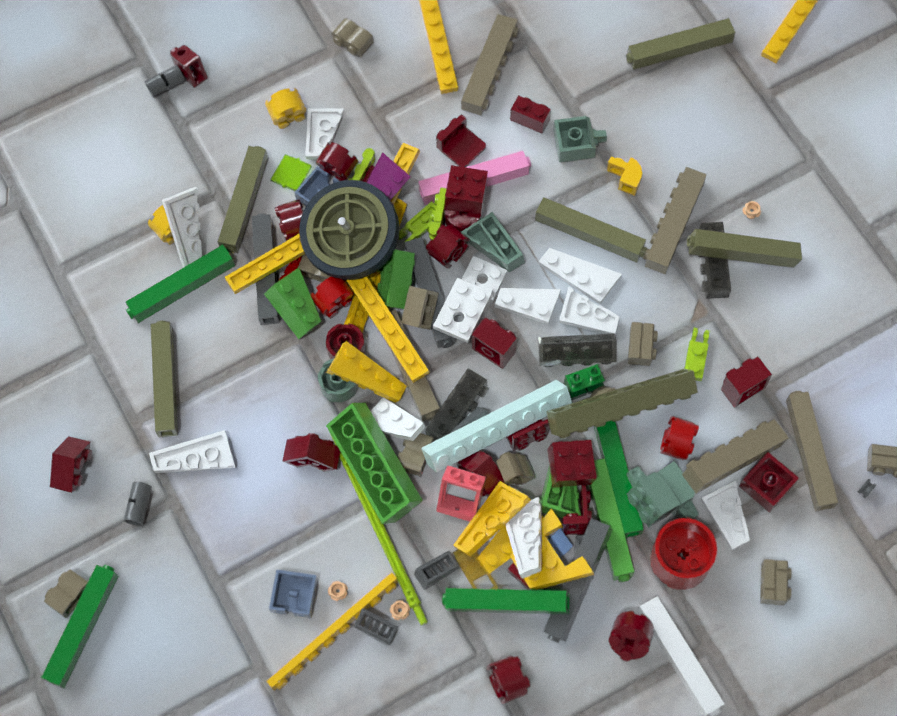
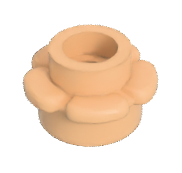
M755 201L746 203L745 207H743V214L747 215L749 219L759 217L761 214L760 205Z
M340 581L333 582L328 588V594L331 596V599L334 601L344 599L347 596V585Z
M398 600L391 605L390 613H392V617L395 620H404L409 616L410 607L407 603Z

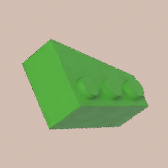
M394 250L387 263L377 271L380 273L381 283H378V294L387 308H405L409 286L412 285L415 253Z
M300 268L275 283L264 293L298 339L310 332L321 322Z
M549 466L540 499L542 501V513L547 514L552 509L558 518L563 519V516H567L570 513H577L580 516L577 486L552 487Z

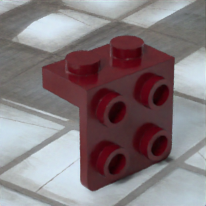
M462 114L457 118H453L449 126L440 130L436 135V148L460 167H466L486 149V143L467 128V118Z

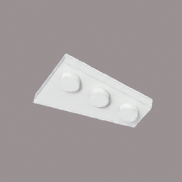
M308 108L306 160H316L327 142L331 144L343 117L344 108Z
M568 287L559 323L615 336L620 316L601 305H596L586 296H581L574 289Z
M501 288L495 302V307L548 325L561 289Z
M382 398L371 410L382 432L391 434L393 437L414 441L426 427L423 422L385 398Z
M736 480L701 498V502L731 551L749 543L750 538L742 512Z

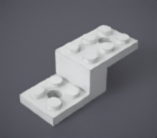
M473 256L462 279H456L433 325V329L469 343L480 319L486 317L505 279L507 270ZM479 277H486L488 281L481 284L477 279ZM456 315H462L464 320L456 322L453 318Z

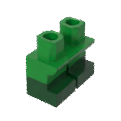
M598 364L565 375L563 384L567 386L572 401L586 396L587 393L591 394L598 387L604 386L603 382L605 380Z

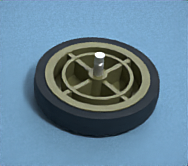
M344 180L326 186L313 196L302 214L299 234L301 245L307 258L318 270L338 279L354 280L373 274L387 263L397 246L400 228L396 210L390 199L382 191L363 181Z

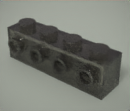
M723 222L701 223L699 229L724 232ZM698 256L702 259L700 275L704 277L702 292H705L706 299L729 298L731 283L728 259Z
M615 334L538 337L539 366L591 365L592 363L607 365L617 362Z
M468 368L425 429L426 435L434 437V441L452 433L451 431L470 412L472 413L477 408L479 398H483L489 389L487 387V379Z

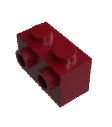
M518 95L510 109L511 121L543 134L550 121L551 109L544 104L533 102L528 97Z

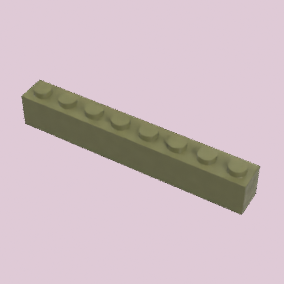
M681 369L546 411L551 434L559 436V438H566L571 436L570 433L576 431L578 433L588 431V427H601L606 425L607 421H620L626 415H639L640 411L645 409L647 411L655 410L661 404L670 405L677 399H689L691 395L698 393L694 370Z

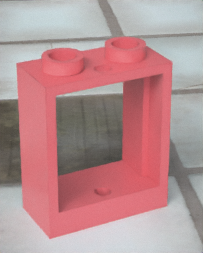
M447 465L441 481L436 512L470 522L480 508L486 477ZM449 484L476 491L474 502L447 494Z

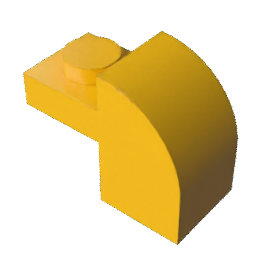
M611 156L608 161L607 171L621 176L618 190L635 196L642 177L641 165L632 157H630L627 163L621 158Z

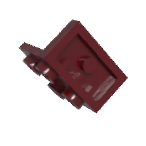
M540 419L507 436L506 439L512 450L518 449L521 451L534 441L540 442L544 440L549 431L548 419L544 421Z
M586 485L581 486L579 496L581 516L577 513L563 516V527L561 530L565 535H584L589 525L591 510L587 509H589L590 491H586Z

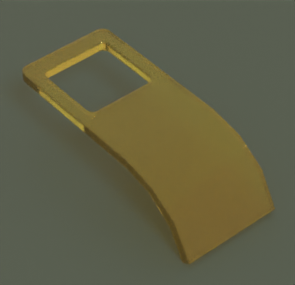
M459 550L454 551L453 554L473 589H477L473 581L487 575L476 560L479 556L477 551L471 557ZM490 574L487 575L493 584V587L490 589H498V586L495 583L492 576Z

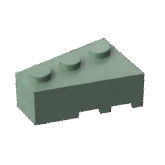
M493 212L462 231L470 239V242L466 241L468 244L506 269L509 273L525 263L522 252Z

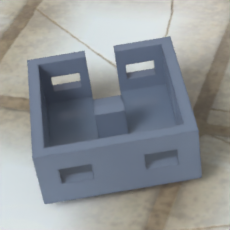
M317 166L294 192L296 200L300 199L301 203L307 206L315 194L330 185L328 183L330 181L329 174ZM334 178L333 183L339 182V180Z
M276 570L269 605L270 612L287 615V612H293L294 616L311 619L318 581L317 576Z

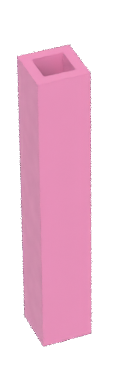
M519 151L466 168L488 171L486 185L488 187L529 175L531 162L529 157L525 156L524 151ZM450 172L418 181L424 205L429 204L431 201L434 203L435 195L439 194L440 187L447 188Z

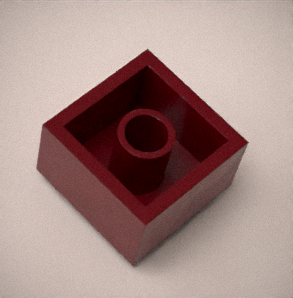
M451 165L445 193L444 209L481 214L488 171Z
M485 317L472 333V349L501 369H504L516 353L517 338L515 334L510 330L501 328L499 323L493 319L489 320Z
M758 356L753 360L751 358L747 359L741 364L740 368L737 370L733 368L726 373L721 391L734 408L764 390L772 376Z
M591 440L552 442L548 447L552 487L591 485L597 479Z
M767 452L745 476L739 487L770 513L794 487L799 477Z

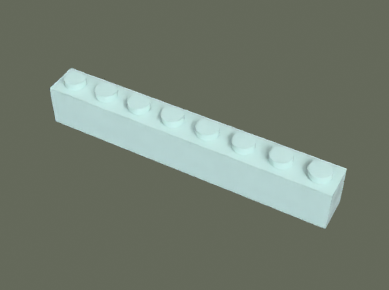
M555 380L422 447L427 465L437 473L446 468L447 465L450 466L546 417V411L571 404L572 401L567 386Z

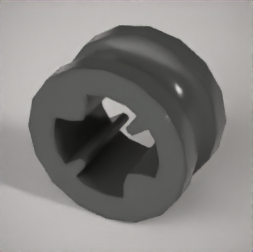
M870 479L858 491L859 494L863 493L864 498L876 487V484H871Z

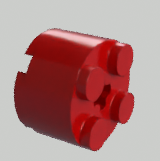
M332 276L316 287L318 290L316 294L311 293L313 303L324 316H328L330 319L337 315V310L342 306L346 308L352 303V296L354 294L343 279Z
M671 416L668 421L671 427H668L667 430L665 429L660 446V454L679 460H687L688 456L693 452L694 443H692V440L698 433L699 425Z

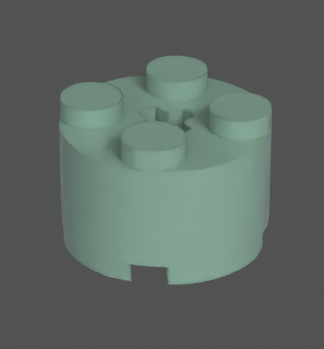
M333 358L323 364L318 373V382L322 394L330 402H344L356 395L358 384L351 381L346 382L335 374L330 375L326 373L334 360Z

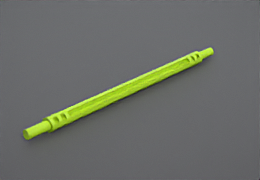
M340 451L339 458L342 461V465L351 480L402 588L409 607L413 608L420 625H425L428 621L420 606L421 601L409 580L390 537Z

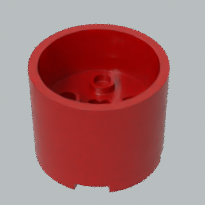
M679 518L670 521L658 533L651 551L650 563L653 573L663 583L673 589L687 590L696 587L706 578L716 560L717 543L715 537L707 526L697 520ZM680 553L683 554V557H686L685 560L681 559Z

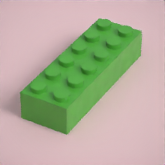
M351 403L326 425L382 524L396 523L423 501L366 403Z

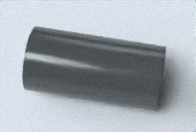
M175 65L144 82L152 97H155L185 80L180 69Z
M142 482L132 483L123 519L125 523L136 526L143 525L152 489L151 485Z

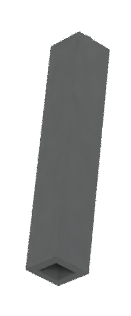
M261 213L252 216L254 260L274 249L273 226L270 214ZM276 271L256 282L260 325L279 324V313L264 295L268 289L277 283Z
M420 237L404 242L405 251L415 253V265L412 273L417 288L439 293L431 324L437 348L451 347L456 343V338L433 329V325L444 305V300L423 238Z
M591 518L573 561L583 556L593 573H595L613 529L609 525ZM594 575L563 584L561 591L570 593L569 615L550 614L543 631L548 634V639L559 643L560 640L566 642Z

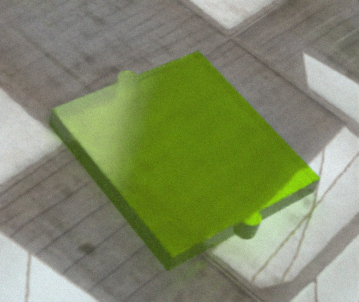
M285 154L270 180L281 185L282 188L296 191L304 182L312 165L301 161L300 158L296 159Z

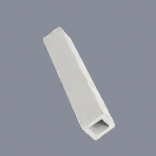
M658 596L641 605L638 610L640 615L647 616L653 623V636L702 715L716 716L722 712L720 708L724 706L723 700Z

